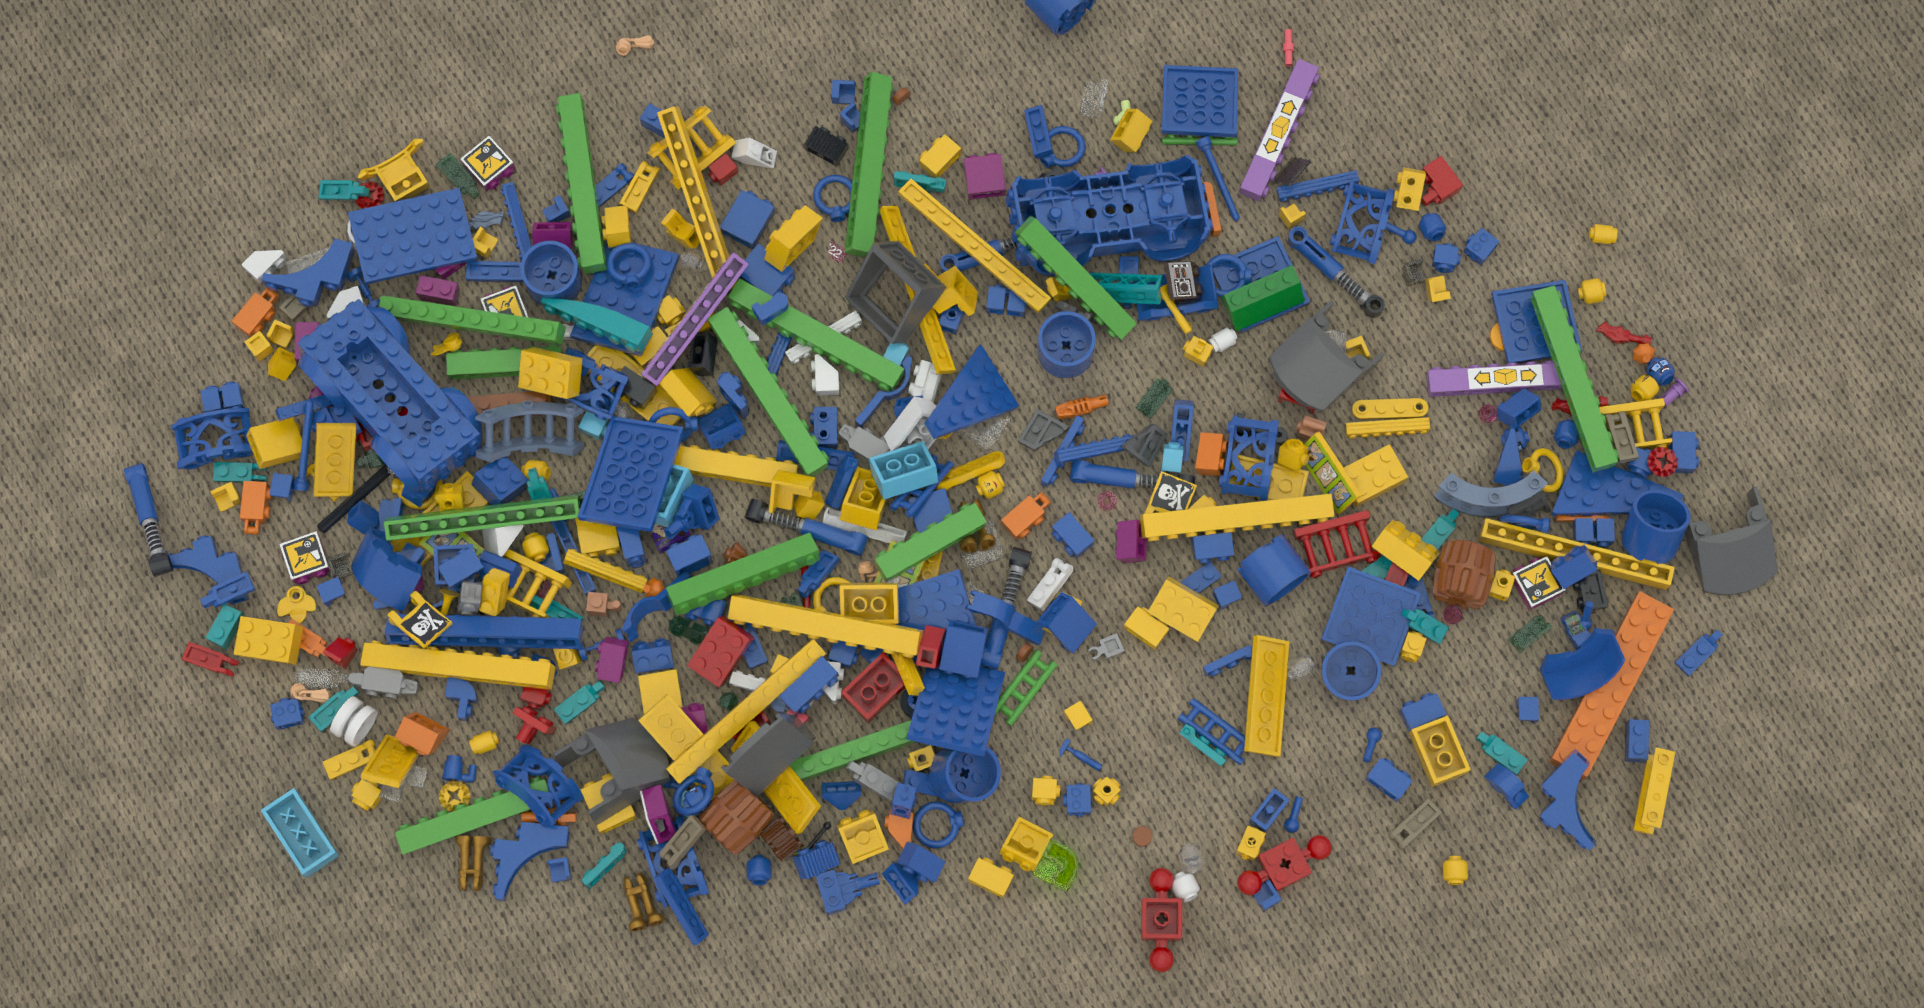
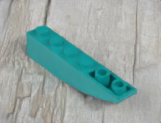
M542 298L541 300L544 310L548 314L559 315L562 320L568 323L572 321L583 330H592L595 335L599 337L605 336L612 343L617 345L620 343L632 352L638 351L642 353L653 335L649 326L619 312L598 305L565 299Z

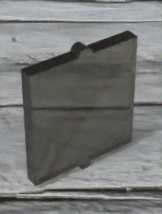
M1291 157L1272 182L1280 186L1291 187L1311 162L1302 159V157Z

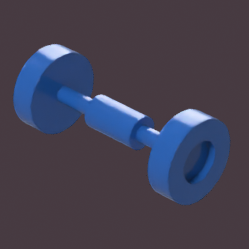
M361 267L351 270L347 274L349 282L358 280L362 293L371 302L366 307H379L380 299L374 301L367 284L365 285L361 280L363 277Z
M621 628L616 629V639L625 640ZM604 640L596 642L593 646L584 648L582 642L581 649H578L582 661L588 660L586 652L593 649L597 651L599 643Z

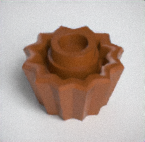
M735 542L731 548L728 547L723 555L725 558L724 565L746 557L747 552Z

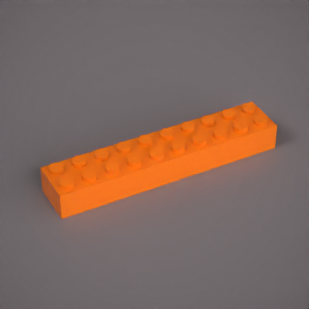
M1641 591L1636 594L1615 634L1625 658L1623 666L1605 685L1589 694L1583 695L1549 760L1550 763L1558 767L1576 749L1590 762L1580 779L1584 781L1588 777L1674 611L1673 608Z

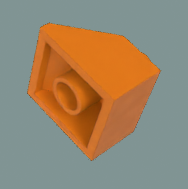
M414 712L404 716L395 738L399 739V743L402 745L412 746L416 748V752L426 756L435 753L450 729L418 712Z

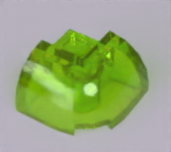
M1051 838L1033 876L1049 883L1050 886L1068 892L1078 873V858L1069 847Z

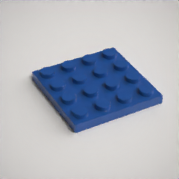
M1164 65L1162 134L1216 137L1237 136L1238 68Z
M1279 236L1234 255L1244 262L1247 269H1252V282L1292 265ZM1223 261L1217 263L1212 268L1213 276L1220 290H1230L1239 283L1240 271L1234 263ZM1302 283L1303 303L1241 329L1240 332L1243 333L1309 305L1310 300Z
M1566 280L1492 291L1491 296L1507 364L1551 358L1530 296L1533 291L1554 285L1556 290H1559L1561 293V304L1567 310L1568 324L1573 327V338L1575 343L1579 344L1582 352Z
M1348 567L1321 639L1336 645L1348 641L1365 644L1376 653L1379 661L1395 666L1409 629L1408 623L1410 621L1401 616L1404 608L1414 612L1421 593Z
M960 569L898 588L899 623L896 625L924 631L926 625L944 628L946 631L943 648L950 620L977 626L974 613L965 609L966 605H971ZM918 654L912 658L914 664L917 662Z

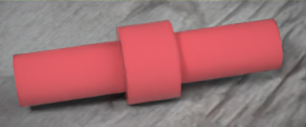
M1291 29L1285 30V43H1283L1285 66H1292L1294 43H1292Z

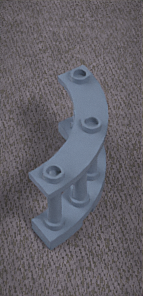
M526 400L522 403L484 410L483 413L475 416V420L485 423V445L476 450V458L492 463L502 457L509 456L511 451L520 450L521 453L538 452V448L549 449V452L573 457L584 450V443L574 439V418L582 414L584 408L576 407L575 404L532 402ZM532 414H546L545 436H532ZM524 415V435L522 437L510 438V417ZM554 415L567 417L566 438L555 437ZM503 420V438L501 441L493 443V424Z
M1533 470L1527 477L1509 486L1486 488L1465 482L1451 472L1438 486L1440 489L1433 497L1446 507L1466 515L1498 517L1509 514L1507 510L1512 505L1534 496L1548 483Z

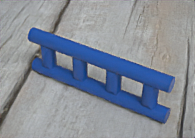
M932 454L931 457L937 467V471H939L937 474L938 483L928 485L924 491L916 489L898 495L889 506L890 509L896 511L898 507L907 510L906 516L911 518L954 464L951 461H947L945 465L937 463L938 457ZM909 494L918 497L913 504L904 501Z
M1193 698L1189 703L1193 709L1187 716L1181 713L1178 720L1185 725L1188 724L1194 727L1198 735L1204 736L1210 741V744L1221 749L1229 758L1241 765L1245 760L1241 757L1245 747V735ZM1199 712L1209 718L1203 728L1193 722ZM1215 724L1225 730L1219 739L1209 733ZM1231 735L1240 741V744L1234 751L1225 745Z

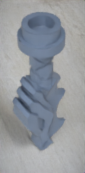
M486 211L479 212L478 215L471 218V222H468L470 230L474 229L477 231L480 226L486 230L493 224L501 226L504 212L501 211L497 214Z

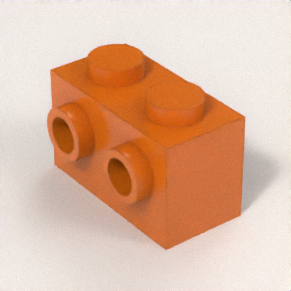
M1201 432L1195 466L1199 475L1220 476L1222 470H1225L1226 460L1224 459V454L1228 451L1229 444L1223 434Z

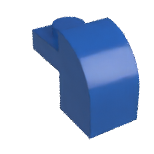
M448 677L445 697L447 700L460 701L457 718L460 721H468V716L471 717L473 712V705H470V702L478 703V695L469 682L463 679Z
M1499 763L1484 776L1491 787L1501 793L1515 810L1529 797L1520 779Z

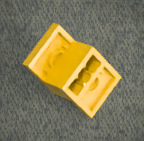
M926 263L924 264L946 286L943 294L933 305L932 309H935L940 314L957 304L959 309L968 316L975 313L978 291L956 266L937 276Z

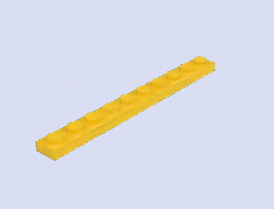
M910 179L898 191L902 198L1037 313L1051 301L1049 295L914 180Z
M882 206L879 211L890 242L899 241L915 256L898 206ZM905 283L912 302L916 292ZM931 308L919 325L936 374H952L956 369L935 309Z
M811 639L672 762L666 770L680 784L795 682L821 656H824L826 654L814 639Z

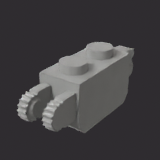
M844 424L838 433L848 443L850 452H855L856 456L870 463L869 458L890 452L885 438L875 437L874 433L868 428L864 427L862 429L858 427L855 429Z
M462 581L458 597L457 614L461 616L477 615L481 600L482 583Z
M369 666L364 670V674L354 672L350 673L348 677L351 685L360 687L366 692L367 696L377 697L378 694H382L387 699L396 700L397 697L417 695L419 683L406 679L398 670Z
M853 761L848 762L846 769L854 773L853 778L857 784L882 799L893 802L898 781L870 764L861 762L858 765Z

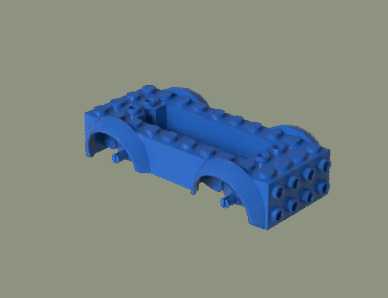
M1189 155L1155 164L1133 165L1128 163L1125 171L1081 176L1076 170L1061 175L1036 179L1021 178L1022 176H1019L1011 184L1008 196H1006V205L1011 210L1009 222L1014 227L1012 239L1013 243L1017 244V249H1015L1016 260H1020V266L1031 265L1038 273L1048 276L1056 275L1053 272L1049 273L1042 266L1044 263L1040 259L1036 260L1030 254L1031 249L1028 246L1024 247L1017 240L1018 236L1014 233L1030 216L1036 218L1082 267L1089 262L1091 257L1143 251L1150 259L1155 261L1179 260L1194 253L1202 243H1205L1213 228L1212 220L1208 218L1207 213L1209 212V204L1204 198L1206 193L1205 184L1201 183L1202 168L1201 165L1198 166L1197 159L1194 160ZM1125 204L1132 205L1133 212L1125 213L1123 206ZM1111 206L1114 208L1115 213L1108 214L1105 208ZM1094 209L1097 214L1096 217L1088 218L1086 210Z
M360 299L355 302L352 301L343 311L335 313L325 324L318 325L314 332L300 339L298 343L301 355L298 362L300 368L336 408L347 407L373 437L370 444L371 448L411 492H420L422 494L425 491H430L438 481L446 479L455 468H461L467 459L471 456H476V450L482 448L481 421L475 420V416L478 413L473 404L460 390L453 387L439 388L410 356V346L405 331L398 320L385 308L366 307ZM381 380L384 382V386L381 389H375L373 382ZM389 395L396 397V400L392 403L385 401ZM406 407L408 409L407 415L399 416L397 414L398 408Z

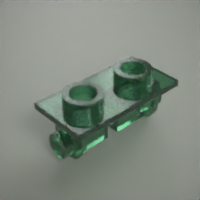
M1158 378L1138 403L1136 409L1151 419L1173 390V388L1168 386L1169 382L1165 379L1161 381Z
M679 615L677 617L674 616L670 620L668 631L674 636L688 639L693 644L701 645L709 632L707 627L695 622L692 628L689 627L691 621Z

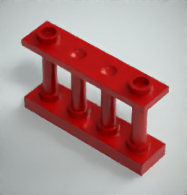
M1368 510L1294 529L1293 536L1295 541L1300 540V542H1303L1310 565L1309 570L1311 574L1309 576L1311 578L1322 576V572L1364 561L1373 563L1378 560L1381 553L1373 551L1365 526L1366 522L1370 519ZM1355 525V527H1358L1366 554L1354 555L1347 532L1349 526ZM1337 530L1340 533L1347 559L1336 561L1329 539L1330 531ZM1318 535L1321 537L1328 564L1317 565L1310 542L1311 536Z

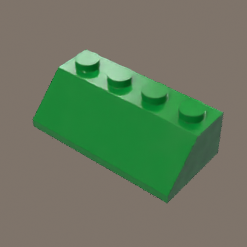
M1293 265L1220 297L1235 332L1304 302L1301 282Z

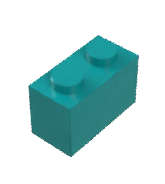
M224 604L205 638L209 642L227 650L238 631L240 617L246 616L242 612Z

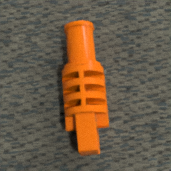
M1106 394L1094 398L1086 396L1055 407L1058 419L1074 418L1077 415L1089 414L1093 412V409L1109 406L1108 398H1106Z
M547 808L550 814H552L557 809L551 808L550 810L549 808ZM533 811L522 812V822L539 823ZM565 812L555 821L554 825L567 826V822H576L577 813Z

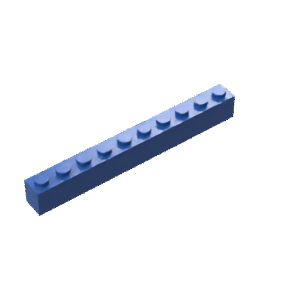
M397 613V614L400 616L401 619H403L406 615H408V614ZM444 615L452 622V625L429 644L443 646L581 649L583 625L581 619ZM389 617L387 618L385 636L388 644L419 645L397 626L392 625L388 621Z

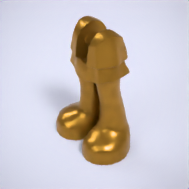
M973 499V503H976L982 515L985 516L984 507L979 499ZM966 501L960 502L959 509L966 504ZM986 527L977 531L979 549L981 551L988 550L996 545L995 537L987 533ZM974 533L961 539V551L967 553L977 551Z
M455 836V843L460 848V871L458 872L460 890L467 891L468 877H474L473 890L480 891L484 881L482 879L484 875L483 853L485 847L491 844L492 837L473 836V869H469L472 836Z
M642 872L636 873L640 886L634 888L629 876L623 878V890H625V896L628 898L633 918L628 924L630 932L647 928L637 896L642 898L649 927L659 925L665 921L664 915L658 913L653 905L649 891L650 887L647 884L649 881Z

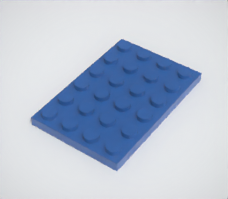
M460 188L348 212L365 285L477 260Z
M606 242L604 247L606 260L609 253L615 248H608V242ZM641 245L651 256V267L647 275L640 280L638 288L627 289L625 283L612 278L607 270L595 272L583 302L619 312L649 326L652 331L680 256L677 253ZM632 250L621 252L614 260L615 270L622 275L630 272L637 273L644 265L642 255ZM576 323L570 334L572 339L641 357L643 355V352H632L620 343L618 345L614 344L605 336L599 337L592 330H583Z
M613 416L609 421L578 514L579 520L652 532L684 435V428Z
M940 665L935 669L926 667L922 681L925 689L919 692L907 740L984 757L1005 672L980 667L977 678H966L958 673H945L939 669Z

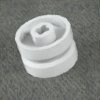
M352 696L337 712L331 724L330 732L338 738L344 736L346 743L356 747L363 741L374 725L378 712L369 705L363 707V701Z

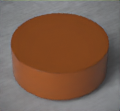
M902 88L895 93L892 100L896 105H900L909 98L911 93L907 88Z
M1025 643L1018 651L1016 659L1022 663L1025 662L1034 647L1029 643Z
M1144 826L1136 828L1132 836L1134 843L1140 847L1149 845L1152 840L1150 829Z

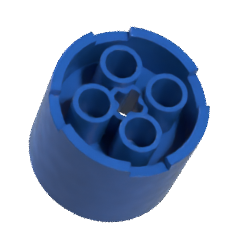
M1025 0V5L1055 35L1067 33L1081 21L1080 18L1085 14L1086 9L1090 10L1095 3V0Z
M557 241L537 243L525 253L521 261L522 279L530 297L537 304L542 305V298L574 300L578 296L582 286V274L574 253L566 245Z
M1071 311L1055 313L1045 320L1039 331L1037 352L1040 364L1049 374L1058 378H1072L1081 375L1089 368L1093 361L1096 342L1095 331L1091 323L1081 314ZM1063 346H1064V347L1069 346V350H1068V349L1063 350Z
M1649 490L1640 493L1633 502L1622 530V545L1625 550L1640 561L1645 559L1656 561L1657 564L1671 561L1677 554L1691 519L1687 505L1675 495L1665 491Z
M1283 534L1271 540L1273 543H1267L1263 547H1259L1240 563L1242 567L1237 568V571L1264 607L1273 604L1285 596L1311 574L1309 568Z
M1354 641L1342 642L1332 647L1326 653L1321 665V676L1326 688L1335 696L1345 700H1359L1367 697L1376 689L1381 678V664L1376 653L1367 645ZM1354 666L1356 668L1354 669L1355 675H1346V667Z
M986 747L984 757L943 748L934 756L929 773L931 787L938 797L950 803L962 804L981 801L993 794L1000 782L1001 767L997 756L989 747Z

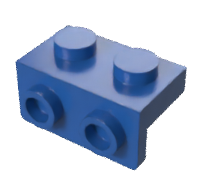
M659 638L654 640V642L646 643L645 641H640L632 645L635 673L674 667L670 640Z

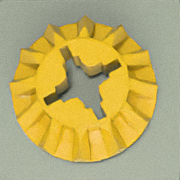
M457 780L449 781L442 786L439 793V802L443 808L450 812L455 811L454 807L466 803L467 806L470 801L468 787ZM448 791L453 793L458 791L459 793L457 795L461 801L456 799L450 801L451 796L449 795L450 793H448Z

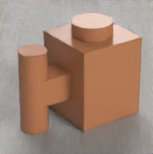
M1305 415L1303 421L1299 420L1296 431L1299 432L1298 438L1309 440L1318 432L1323 436L1327 422Z
M588 592L586 607L588 615L607 617L608 610L621 612L622 607L618 600L610 601L606 593Z

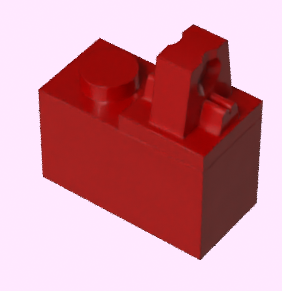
M1442 156L1430 162L1422 169L1426 173L1424 183L1430 185L1426 190L1427 194L1421 198L1424 206L1432 202L1441 204L1461 191L1463 184Z

